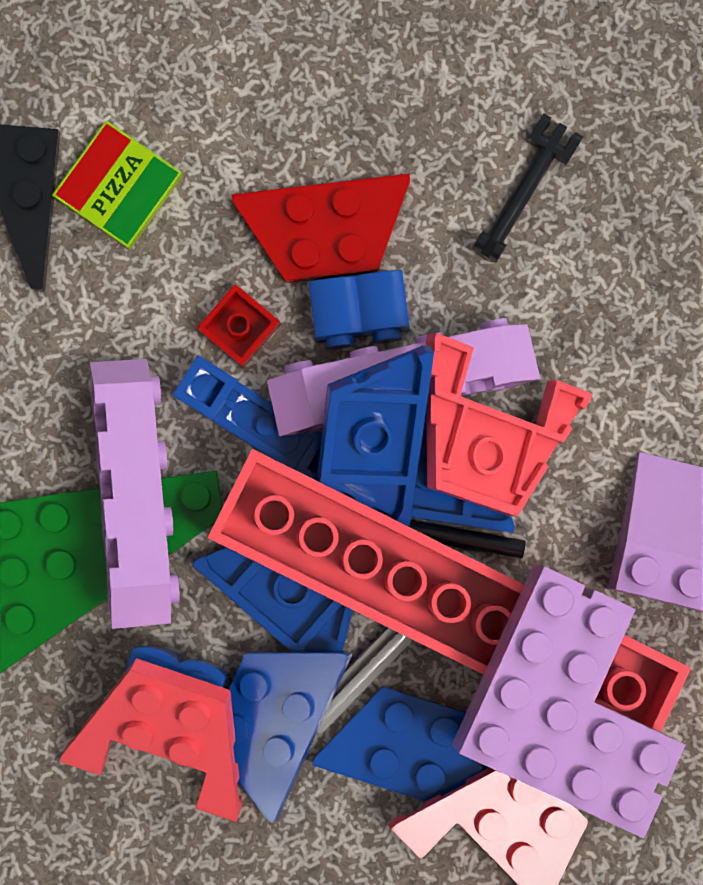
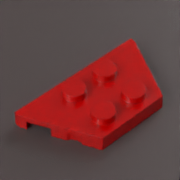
M410 174L232 194V202L285 283L368 274L379 271L404 197L410 185Z

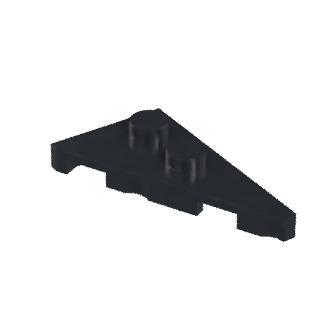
M0 124V211L30 288L35 291L45 292L54 205L52 194L55 191L61 133L58 129Z

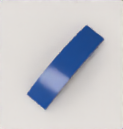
M197 355L172 396L268 457L320 482L317 471L322 432L315 431L305 434L279 436L272 402Z

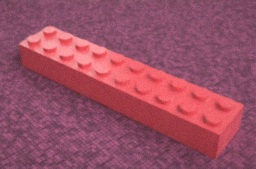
M254 449L251 450L207 537L483 675L524 587V584ZM624 635L595 702L661 732L691 668Z

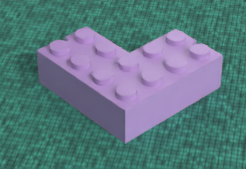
M534 564L452 746L461 755L644 839L663 797L655 791L658 783L666 787L668 786L686 745L595 702L636 609L596 590L585 588V585L545 566Z

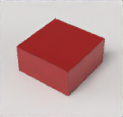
M234 284L197 329L211 343L244 369L280 327L281 323L239 286Z

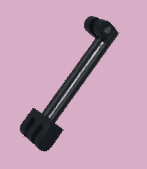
M543 113L527 140L528 143L538 148V151L488 233L482 231L473 246L475 253L489 262L497 263L507 246L504 243L505 239L554 158L567 165L584 137L575 132L570 137L567 147L563 146L559 141L568 127L562 123L558 124L551 137L543 134L549 127L552 117Z

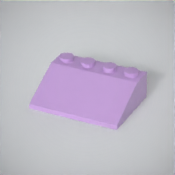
M642 452L638 453L607 589L703 613V467Z

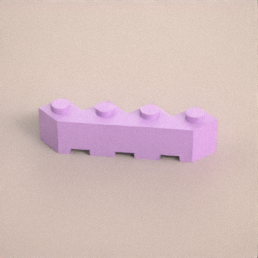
M501 318L480 324V330L449 337L474 347L462 387L461 397L475 393L506 390L541 379L528 324L508 325L507 318ZM427 334L415 338L416 344L380 352H378L377 346H372L350 352V358L315 366L312 365L310 360L284 366V375L267 380L279 436L305 434L321 430L323 427L327 384L422 345L426 346Z
M147 359L90 362L91 406L95 424L96 468L101 493L102 538L106 556L107 601L111 627L116 629L171 624V604L179 603L180 595L177 574H170L166 537L173 536V517L171 507H164L160 470L167 469V452L165 441H158L154 406L161 404L159 376H151Z

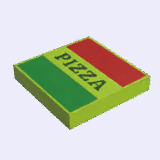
M106 120L52 196L119 244L131 250L182 179L183 174Z

